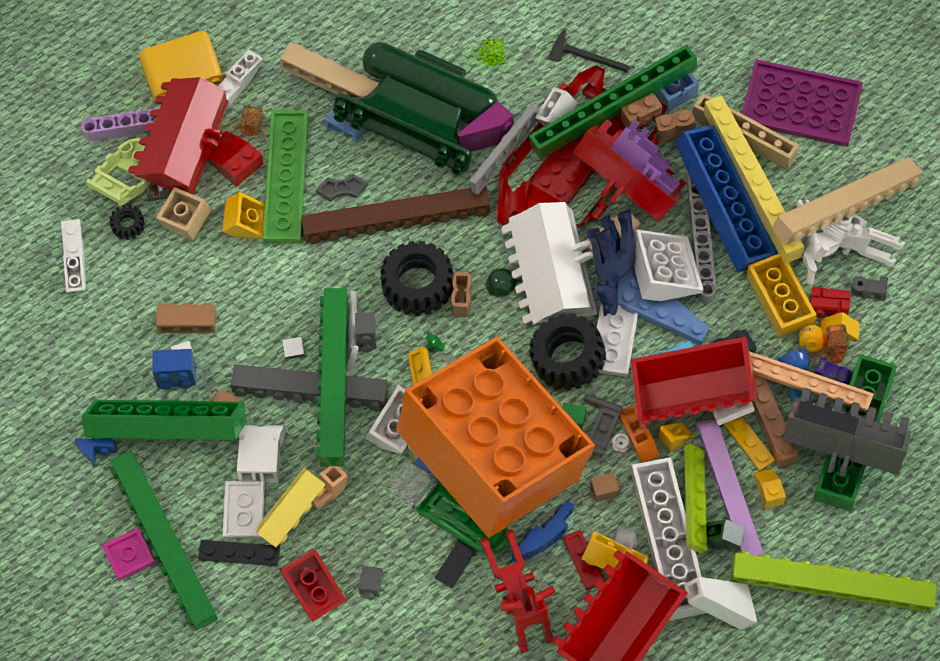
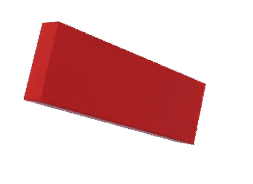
M581 529L563 536L564 544L586 591L595 587L593 584L597 578L605 583L598 566H591L585 560H582L588 544Z

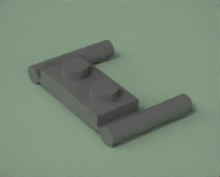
M585 394L584 401L601 407L589 438L595 444L592 454L603 457L623 406Z

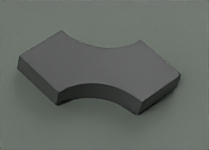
M354 174L342 180H334L327 177L317 188L316 193L330 202L339 196L345 195L358 198L368 186V183Z

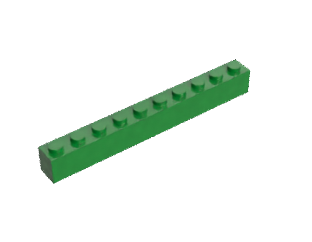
M686 44L529 135L531 147L540 160L584 135L587 130L596 124L599 126L606 120L620 114L622 107L651 93L655 94L696 70L697 57Z
M324 288V296H320V307H323V312H320V324H323V329H319V340H322V345H319V357H322V362H318V373H322V376L318 378V390H321V395L317 396V406L321 407V412H317V424H320V430H316V440L320 442V447H316V459H320L321 467L345 466L348 295L347 288Z
M132 450L111 459L113 467L109 469L114 479L119 478L121 483L118 484L122 495L127 494L129 498L126 500L127 505L131 511L135 510L137 515L134 518L138 526L144 527L145 532L142 534L147 544L152 543L154 548L151 549L155 560L160 559L162 565L159 567L164 577L168 575L171 580L168 582L172 593L177 592L179 598L176 601L181 610H186L188 615L185 616L189 627L194 626L197 631L217 621V615Z

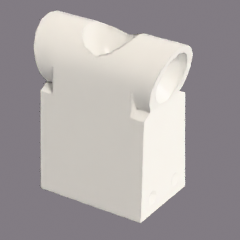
M285 425L244 426L239 434L237 461L239 481L279 483L280 451L286 433Z

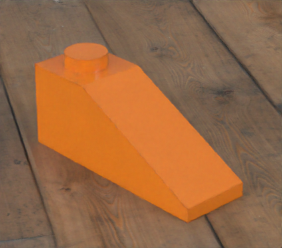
M636 404L623 409L619 416L641 463L660 456L646 424L638 423Z

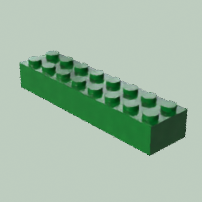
M859 354L850 386L873 393L869 407L877 409L874 421L880 422L897 365ZM843 405L841 411L850 413L851 408ZM858 411V416L866 418L867 413ZM827 454L813 500L852 512L866 465L848 461L843 477L840 476L839 472L844 459L836 457L834 470L830 473L827 471L832 455Z
M94 400L82 415L85 437L92 439L111 438L112 440L129 438L130 440L148 438L149 440L167 439L169 441L186 439L187 441L205 439V441L224 440L229 442L237 439L247 423L244 401Z

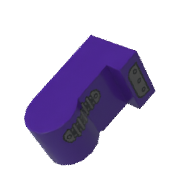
M822 356L814 372L817 375L849 385L853 375L850 369L828 362V359Z

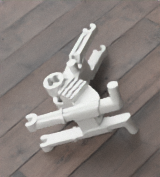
M802 200L798 201L797 208L804 205ZM845 217L842 219L843 221L837 224H830L821 233L815 232L811 236L802 237L801 242L804 245L802 259L808 270L806 282L808 284L814 283L817 271L815 261L821 262L823 257L834 254L839 247L843 248L842 253L844 255H848L851 249L857 250L860 255L891 267L895 264L896 259L891 260L890 253L868 246L870 240L883 243L897 250H901L905 242L899 243V237L871 227L864 229L859 224L853 225L851 223L852 218Z

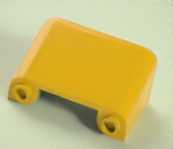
M199 31L146 48L139 53L142 70L154 102L157 96H164L167 90L161 89L162 83L170 82L172 78L201 77L216 86L224 80L210 37L206 31Z

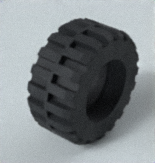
M409 241L407 245L402 243L398 245L397 250L394 248L389 252L390 257H385L380 270L383 295L387 298L389 305L394 304L395 310L400 312L402 309L406 315H410L411 312L415 316H420V313L423 312L426 315L431 314L432 309L437 311L441 308V303L444 305L447 303L448 296H451L453 291V268L448 255H444V251L441 248L436 249V245L432 243L427 245L425 241H419V243ZM412 268L427 269L435 276L428 286L419 289L406 287L399 281L401 275Z
M570 313L569 316H565V314H560L557 318L553 316L549 318L547 323L543 322L540 325V330H535L534 338L530 340L529 345L531 348L529 349V355L541 380H544L545 384L548 386L553 385L555 389L561 390L562 387L565 390H571L573 387H576V389L582 388L581 385L585 383L588 385L592 382L591 379L593 377L597 378L600 374L599 369L602 370L605 365L606 348L598 328L595 327V324L591 320L587 321V318L582 315L577 317L576 314ZM574 341L584 344L582 353L572 361L556 362L551 359L555 349L563 343Z

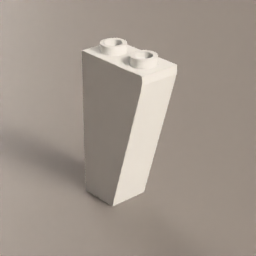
M697 577L684 584L685 590L688 592L687 599L690 605L738 629H745L757 623L748 584Z

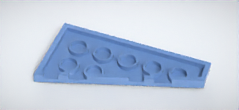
M634 266L624 274L623 278L619 279L618 305L621 306L620 308L632 314L635 312L639 317L698 345L702 344L709 327L676 298L664 301L642 299Z

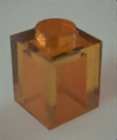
M244 106L239 124L241 133H244L246 136L259 135L264 118L262 108Z

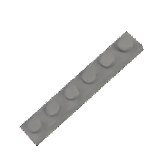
M531 103L523 111L522 116L517 122L513 123L510 131L502 137L498 146L493 148L490 156L482 162L478 171L471 176L469 182L472 193L478 195L536 123L537 119L535 116L539 112L537 105Z

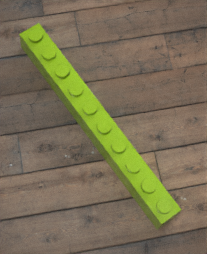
M746 551L735 553L732 558L730 582L931 612L935 608L937 584L931 583L927 579L916 581L911 580L907 576L891 577L888 573H879L877 575L871 574L868 570L852 571L848 567L832 568L829 564L813 565L809 561L804 560L793 562L785 557L774 559L766 554L750 555L751 553Z

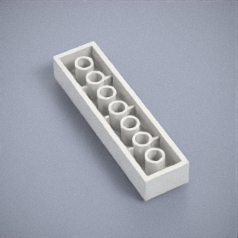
M671 457L632 465L631 476L654 568L685 590L684 584L702 576L696 552L687 547L686 514ZM686 595L669 621L705 614L706 612L690 605Z

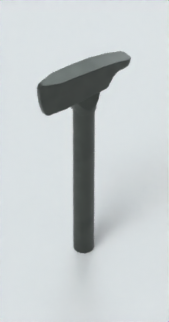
M565 30L556 39L548 56L550 60L561 61L562 53H571L624 72H628L630 67L629 65L569 45L564 37L566 34Z

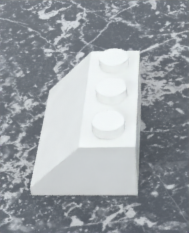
M398 385L365 439L381 449L402 454L407 443L398 434L396 427L406 389Z

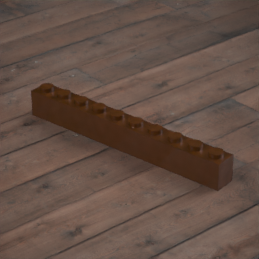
M485 186L478 195L472 193L471 188L301 215L306 243L317 244L321 240L335 241L339 237L345 236L354 238L358 234L372 235L376 231L382 230L391 232L395 228L400 227L409 229L413 225L421 224L422 226H427L437 221L446 223L450 219L455 218L464 220L474 215L482 217L490 213V202Z

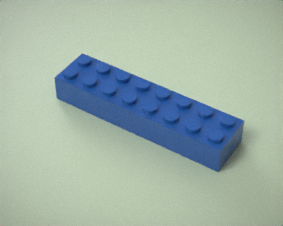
M715 125L684 131L676 140L675 145L737 273L747 270L748 265L777 255L776 249Z

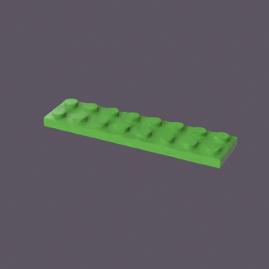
M271 110L263 230L264 243H301L308 110Z

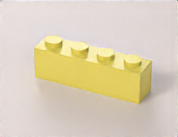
M304 467L255 529L257 534L275 547L278 544L282 545L288 537L287 533L291 528L294 529L299 524L300 516L310 510L313 505L311 502L314 498L321 496L324 492V481Z

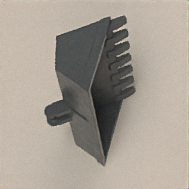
M804 388L801 399L795 398L788 416V424L783 441L832 455L827 471L830 473L834 470L836 457L844 459L839 472L840 476L843 477L848 461L899 475L911 436V431L907 430L909 418L902 417L898 428L890 425L893 417L892 413L886 412L881 423L874 421L876 408L869 407L867 416L864 418L858 416L860 404L853 402L850 413L859 418L855 435L796 418L800 402L809 400L811 389ZM821 392L815 404L819 407H827L825 403L828 395ZM836 398L833 407L836 412L847 413L841 411L844 399Z

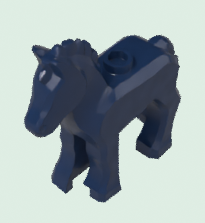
M630 209L622 211L617 215L621 227V239L614 220H611L610 216L599 220L600 226L604 228L603 231L600 232L599 228H592L585 233L592 245L596 275L602 283L596 286L595 291L603 306L604 316L610 313L612 316L616 315L619 279L623 278L624 274L635 263L634 230L632 226V211Z

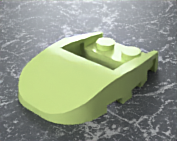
M141 138L125 141L118 146V151L114 154L109 153L105 157L106 161L102 166H98L95 169L96 175L92 180L87 179L86 182L89 189H94L117 202L120 207L143 193L151 182L128 172L130 166L138 165L140 161L133 158L135 152L144 151L145 146L139 144ZM118 167L141 180V182L136 186L129 187L111 177L110 174Z

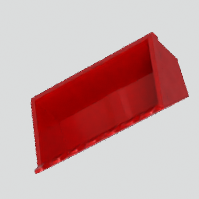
M201 77L172 78L170 82H163L161 85V89L167 90L164 96H157L155 100L157 104H161V107L151 111L150 116L156 118L154 123L146 124L144 130L151 133L149 137L140 139L139 144L145 146L144 151L135 152L133 158L140 161L138 165L130 166L128 172L170 191L176 187L194 195L210 150L218 146L215 138L222 135V132L218 129L229 101L226 98L225 90Z

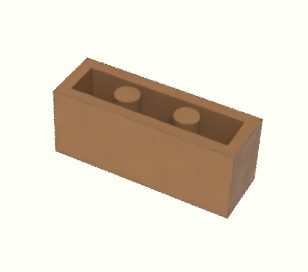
M170 303L157 305L156 327L158 333H215L217 314L215 305L209 303L192 305L190 303L182 305Z

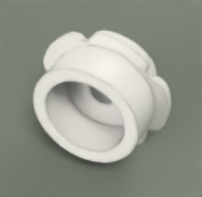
M617 434L612 439V448L615 451L626 452L628 447L631 446V441L627 435Z

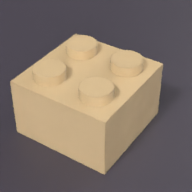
M174 187L156 219L163 228L194 241L212 209L206 200Z

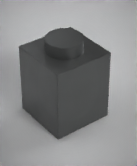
M363 566L359 583V594L364 598L374 599V597H380L384 576L383 568Z

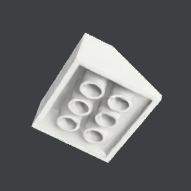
M636 229L633 239L635 250V263L633 266L642 299L664 301L703 292L688 237Z

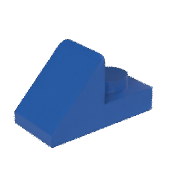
M75 438L77 448L94 467L96 465L97 453L108 456L111 453H116L117 450L116 442L112 439Z

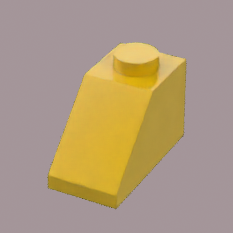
M769 469L753 473L764 508L769 509L784 505L786 495L781 480L775 471Z

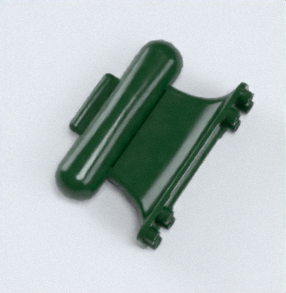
M384 42L371 44L363 54V67L370 76L381 80L372 92L361 98H353L342 93L338 94L334 102L333 112L335 115L333 118L340 123L344 120L350 122V126L355 130L363 128L367 131H372L428 156L434 160V164L437 167L444 168V166L452 168L451 171L455 175H461L462 172H466L469 168L472 154L468 149L458 144L457 130L460 119L464 117L474 121L498 102L496 94L486 87L465 79V69L423 50H418L415 55H412Z

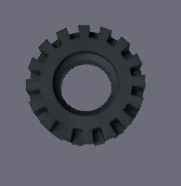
M128 204V208H126L125 205H122V209L117 207V212L112 211L109 222L116 237L119 236L120 239L125 237L126 240H130L129 237L134 239L136 234L139 236L141 234L140 231L144 230V218L140 209L138 210L136 206L132 208ZM124 218L134 219V224L129 227H122L120 225Z

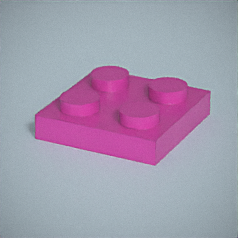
M139 528L102 545L118 581L155 564Z

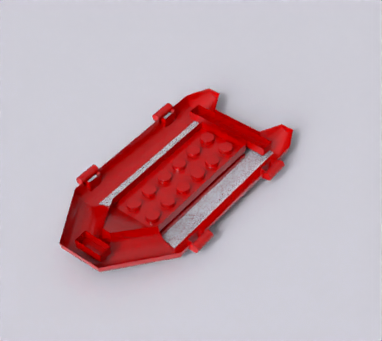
M595 65L578 73L568 86L562 83L558 89L566 90L574 97L581 87L588 83L582 90V95L593 99L607 91L603 88L605 70ZM661 103V115H665L666 105ZM620 114L609 120L612 122V126L606 132L613 137L619 129L624 131L626 127L620 119ZM539 122L535 126V128L530 132L529 135L538 131L544 126ZM645 124V125H643V126H641V127H639V128L643 130V128H645V127L647 126V124ZM657 126L647 137L655 145L660 141L655 137ZM529 135L516 151L513 150L502 164L503 167L499 173L497 223L504 226L508 224L510 217L518 215L538 203L565 202L569 204L594 173L572 155L584 135L549 154L530 177L529 181H523L515 192L509 186L508 178L532 150ZM513 155L516 157L511 164L507 163ZM613 187L609 189L606 195L601 196L580 224H576L577 227L585 225L589 219L598 221L608 208L602 202L613 190Z

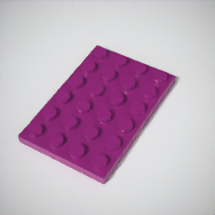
M755 59L742 114L772 131L848 147L863 82Z

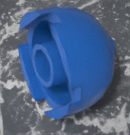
M805 347L801 348L802 352L800 353L798 350H794L777 358L779 362L803 370H808L810 365V358Z

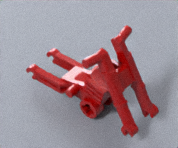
M509 529L505 532L516 563L498 568L487 537L480 539L494 578L502 581V583L494 585L496 593L506 591V596L502 597L503 603H500V608L502 612L506 611L508 615L513 614L515 632L518 639L517 646L522 654L528 651L524 630L534 624L541 623L543 636L547 644L553 642L554 638L550 628L547 603L544 599L556 593L553 585L535 594L533 588L527 586L526 583L535 580L533 572L525 575L522 574L525 563L517 545L514 531Z

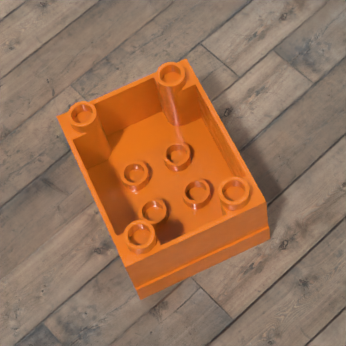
M498 336L406 389L396 427L398 434L488 538L501 532L510 524L577 483L595 447L590 438Z

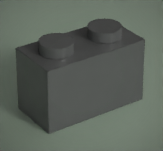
M374 312L355 313L356 343L358 350L363 352H371L372 349H377Z

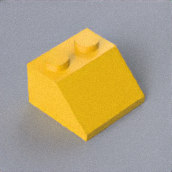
M242 192L227 198L222 232L235 238L263 239L265 204Z

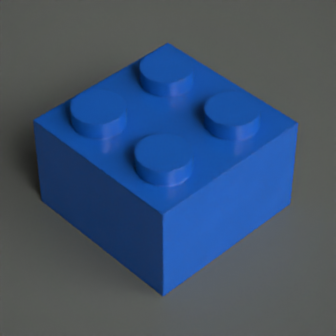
M192 349L153 351L152 372L157 387L168 390L174 386L187 389L192 385H196V363Z

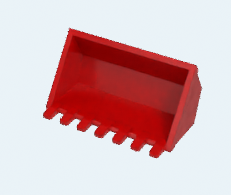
M606 120L601 127L596 124L587 130L572 155L608 183L600 194L602 196L606 195L609 189L613 187L617 192L612 195L609 202L613 204L619 195L622 194L654 221L659 223L682 197L681 189L685 186L686 182L680 179L678 187L671 195H668L611 149V146L623 132L619 129L613 137L606 131L612 126L611 121ZM670 169L666 171L671 176L674 174Z
M746 337L631 359L638 423L647 424L651 420L657 419L662 421L672 416L678 418L688 413L694 415L704 410L710 412L720 407L731 408L735 404L747 405L751 401L756 400L758 392Z
M617 550L614 553V557L619 561L617 566L613 568L607 564L604 572L609 577L605 583L597 578L593 584L599 589L596 596L593 597L589 593H586L583 599L589 604L586 610L583 611L579 607L574 610L573 614L579 618L577 623L573 626L571 623L566 622L563 626V629L569 633L565 640L558 636L553 640V643L559 647L556 652L568 661H641L688 592L629 551H626L624 554Z

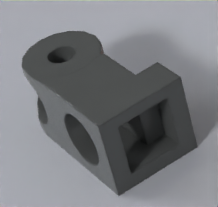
M857 276L852 281L851 292L856 297L885 301L888 277L881 276L880 281Z

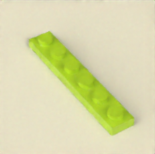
M689 443L684 446L687 547L703 554L707 551L704 450Z

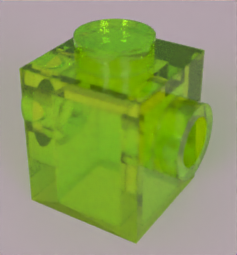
M504 39L482 40V47L479 48V59L483 58V64L495 66L505 63Z

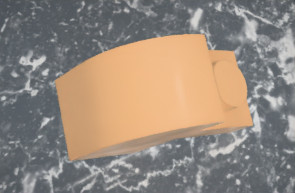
M329 466L320 473V479L325 483V490L321 496L315 497L311 502L317 510L330 500L333 501L345 489L348 475L339 466Z

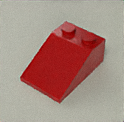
M227 130L222 133L221 137L215 139L218 142V146L211 148L207 161L236 187L264 164L262 154L256 148Z
M314 548L279 568L285 581L312 622L347 601Z

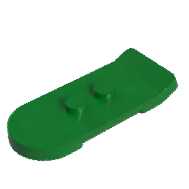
M437 481L417 505L416 511L420 516L430 520L477 552L486 555L480 539L487 536L441 482ZM508 526L492 537H487L493 555L502 552L507 547L509 541L505 531L509 530Z

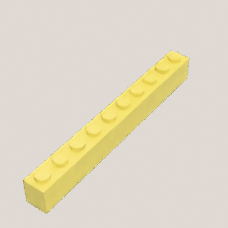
M723 96L706 101L704 115L710 126L715 125L752 203L784 264L802 258L804 245L801 240L786 245L772 230L778 216L786 212Z

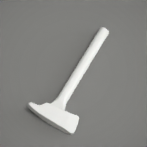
M356 291L350 292L347 371L353 369L358 354L355 336Z

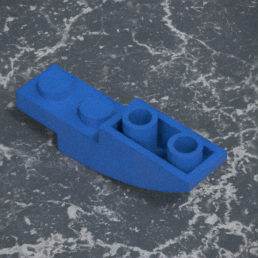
M568 500L564 505L560 504L555 511L556 515L552 519L549 518L542 528L536 525L533 530L530 528L526 532L522 543H517L523 560L545 551L568 531V523L565 521L574 512V504ZM511 551L512 561L516 563L513 552Z

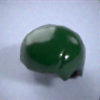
M505 268L493 270L486 280V289L496 297L509 295L516 287V279L512 277V272Z

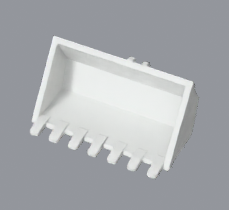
M565 202L538 203L520 214L510 217L509 223L502 226L501 229L503 234L512 232L513 238L505 242V246L507 249L515 247L516 253L508 257L509 263L519 262L520 268L512 271V277L514 279L522 277L523 283L515 287L517 294L526 292L527 298L519 301L520 309L526 307L530 309V313L522 317L523 323L533 322V325L542 324L543 322L547 323L549 318L553 316L557 318L560 314L569 316L571 313L576 314L577 317L580 315L584 317L597 315L585 261L594 256L592 252L583 253L582 251L590 247L591 244L589 240L580 242L572 208H569Z

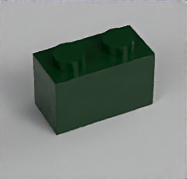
M727 519L706 523L707 547L721 550L741 546L745 527Z

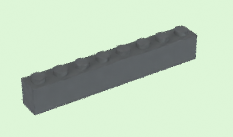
M234 364L230 386L232 392L238 396L252 394L257 398L271 396L276 400L291 398L295 402L310 400L312 403L317 404V396L321 395V390H318V378H321L322 373ZM346 376V404L353 408L368 406L372 410H380V408L385 407L388 380Z

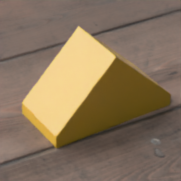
M842 312L821 319L820 328L823 331L824 337L859 340V322Z
M683 422L663 425L659 431V440L670 453L694 437Z

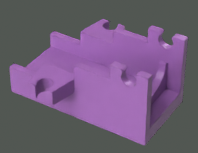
M634 120L620 134L611 146V149L668 195H671L680 184V182L666 172L671 161L669 159L665 160L661 153L656 154L660 148L645 137L649 130L643 128L642 132H638L636 127L639 123Z

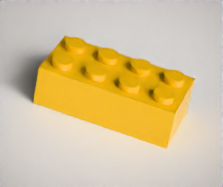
M777 254L748 265L746 276L779 339L800 331L806 325H814L816 313L789 263L784 264L781 256Z

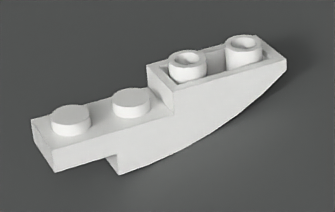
M250 50L226 72V78L218 85V87L225 90L226 98L229 101L228 105H231L247 87L263 62L262 57Z
M80 219L61 221L66 292L85 291L86 274Z

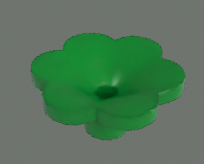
M428 332L426 340L429 342L426 346L427 350L432 352L435 348L442 352L445 345L438 336Z

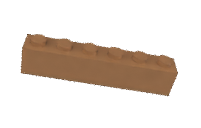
M755 375L758 393L756 400L751 402L769 449L776 459V465L778 469L796 464L799 453L795 444L783 441L787 426L765 378Z

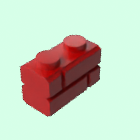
M812 287L810 304L816 313V317L822 318L842 312L848 315L850 291Z

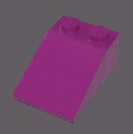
M496 102L457 134L458 144L470 152L498 145L502 137L510 131L513 125V114L500 102Z

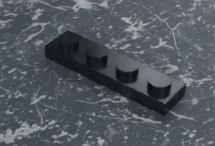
M201 540L198 559L200 561L278 566L280 546Z

